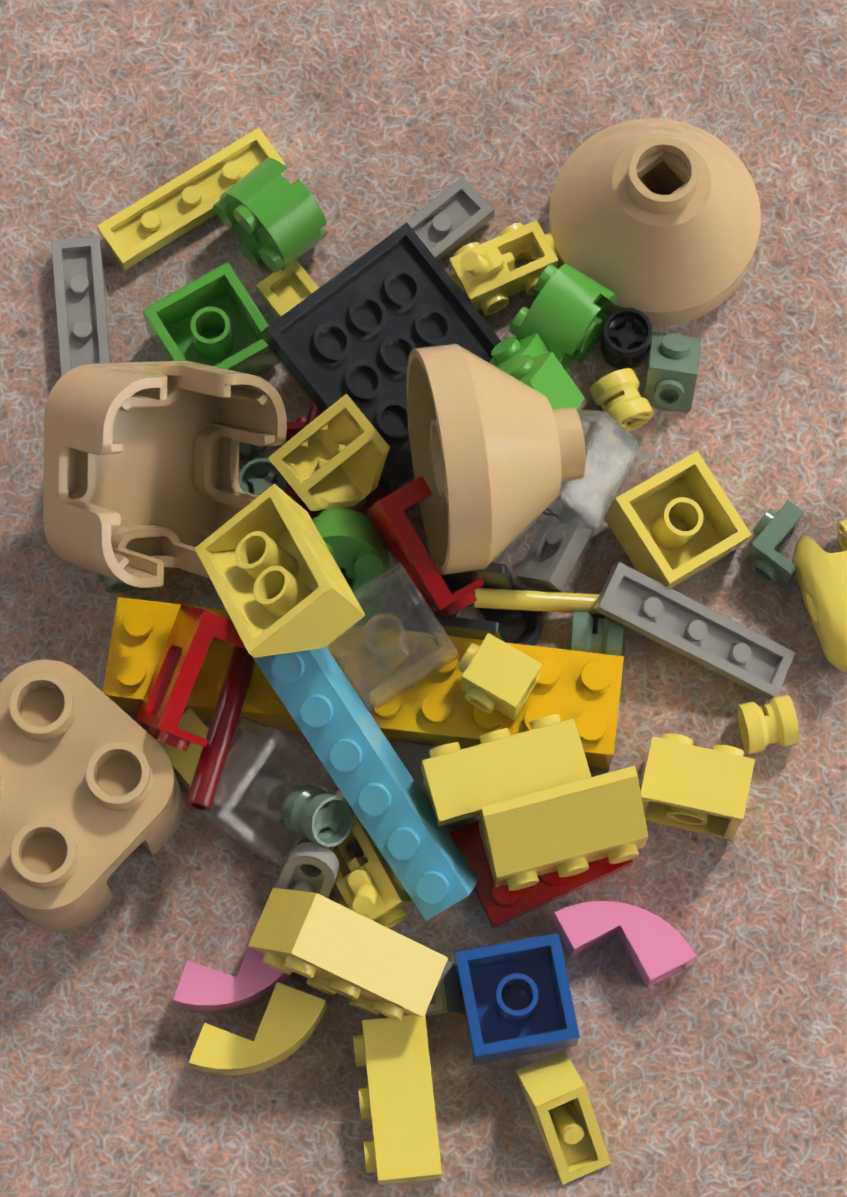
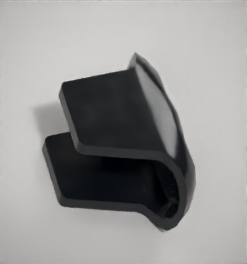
M491 562L483 570L441 575L451 593L479 578L484 582V585L479 588L526 590L514 584L507 566L501 563ZM409 585L403 593L398 607V622L400 629L403 631L484 640L489 633L505 643L535 646L540 638L543 628L542 611L477 608L483 613L485 621L456 617L458 612L451 616H441L439 611L433 613L435 617L433 619L431 615H425Z

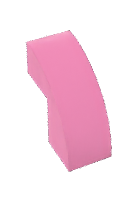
M590 901L571 905L554 912L552 922L571 957L617 934L646 988L692 965L697 957L687 941L669 923L659 916L631 904L615 901Z
M248 946L237 977L187 960L173 1001L177 1008L201 1013L232 1011L244 1008L265 998L273 992L277 982L283 984L291 975L263 964L262 960L265 954Z

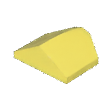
M345 394L271 454L268 459L311 511H318L330 508L353 507L376 489L390 446L351 398Z

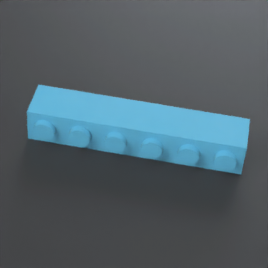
M328 648L258 658L253 657L425 921L430 920L469 896L479 880L446 828L444 826H437L435 815L429 802Z

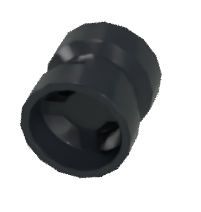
M620 308L613 311L606 318L601 338V354L610 366L619 370L625 368L633 369L645 360L652 337V325L648 317L634 308Z

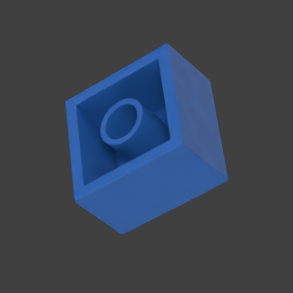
M559 933L455 952L454 964L474 1065L577 1046L580 1035Z

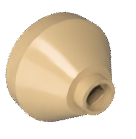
M644 118L621 122L597 132L584 141L566 160L555 180L548 216V233L552 234L557 249L558 268L567 263L617 293L618 300L616 306L606 301L603 312L607 315L620 308H634L644 313L653 327L671 326L697 319L711 312L727 300L739 287L749 270L761 226V209L757 190L751 175L738 156L725 143L703 129L684 122L663 118Z
M458 344L416 348L411 351L407 367V416L414 480L423 476L433 493L418 505L432 561L441 575L483 570L559 496L561 482L584 478L586 450L581 420L576 408L569 407L552 410L551 404L545 395Z

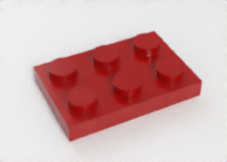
M480 820L450 833L451 838L479 879L474 889L492 928H496L633 864L632 859L610 864L607 857L588 862L589 869L582 873L568 877H559L558 871L538 876L539 883L533 886L510 891L507 884L495 887L479 831Z

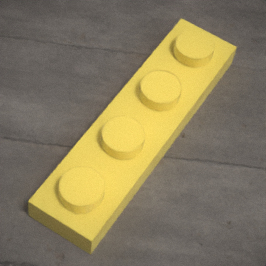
M258 127L97 225L98 233L125 271L215 216L216 213L213 205L220 200L221 194L266 158L275 159L284 166L285 163Z

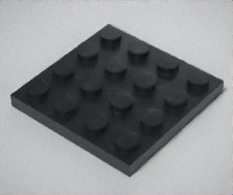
M407 222L259 334L322 413L347 394L390 446L378 483L385 492L413 470L407 416V367L411 351L416 348L458 344L489 363L493 358L491 355L492 350L502 342Z

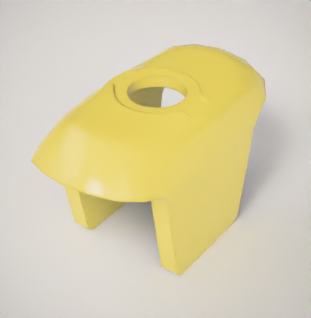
M802 535L795 545L792 563L797 567L795 572L796 580L825 657L838 670L847 674V551L826 552L810 537Z

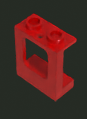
M421 476L378 500L366 512L380 533L388 551L425 615L428 616L431 615V612L439 611L441 616H451L477 601L472 591L483 586L484 582L479 578L453 593L448 589L405 514L406 511L419 505L433 494L425 479Z
M181 604L136 720L150 726L148 733L154 739L187 752L190 742L205 748L208 743L207 739L177 727L212 639L245 648V645L232 620L205 609Z

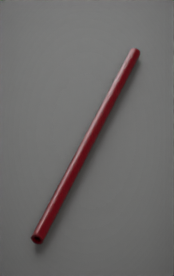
M313 401L304 427L322 413ZM286 482L284 492L305 509L306 504ZM234 647L206 735L208 743L206 748H202L185 802L188 807L197 811H211L255 670L256 662L253 656L248 653L246 647Z

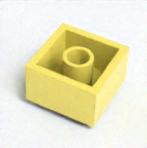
M698 451L616 497L602 514L636 570L671 589L733 553L751 536L750 531Z
M666 733L662 735V738L652 736L639 784L646 821L733 840L744 818L755 759L744 757V751L733 746L714 745L712 750L694 746L692 739L679 734Z

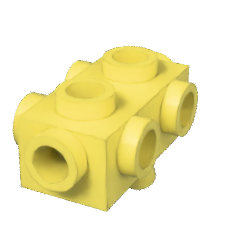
M537 220L526 225L515 223L504 228L492 240L483 244L478 242L469 243L458 249L454 256L449 258V275L477 311L482 310L484 315H491L508 305V297L525 290L528 296L539 294L540 292L535 290L536 283L549 264L558 268V253L552 234L550 232L544 234ZM526 259L530 261V263L519 268L515 266L519 260Z
M354 813V826L350 835L343 843L335 847H327L336 855L339 861V870L335 880V884L342 895L338 899L339 904L390 929L408 917L404 908L414 902ZM356 839L364 852L361 857L355 856L352 852V844Z

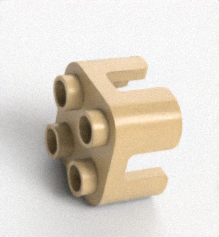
M190 361L85 364L68 371L52 388L46 402L44 414L43 525L46 539L52 550L58 557L71 565L134 587L150 588L163 586L164 567L179 568L210 579L195 547L258 497V495L244 492L240 488L238 479L240 441L257 446L284 444L287 432V417L284 403L279 393L268 381L261 377Z
M43 659L31 661L17 667L0 682V892L12 907L35 926L49 931L74 930L92 921L111 902L113 894L106 882L111 874L140 844L154 855L172 837L182 817L183 798L170 758L156 739L76 668L61 661Z

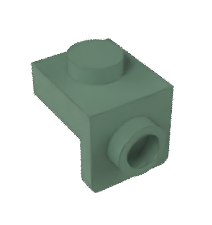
M652 333L643 398L649 401L651 407L689 412L691 410L698 375L701 339L686 337L678 333Z
M789 500L786 501L778 512L770 508L753 529V532L758 537L751 544L746 559L752 562L750 567L759 578L769 584H774L777 581L784 588L792 581L797 567L777 551L798 527L804 511Z

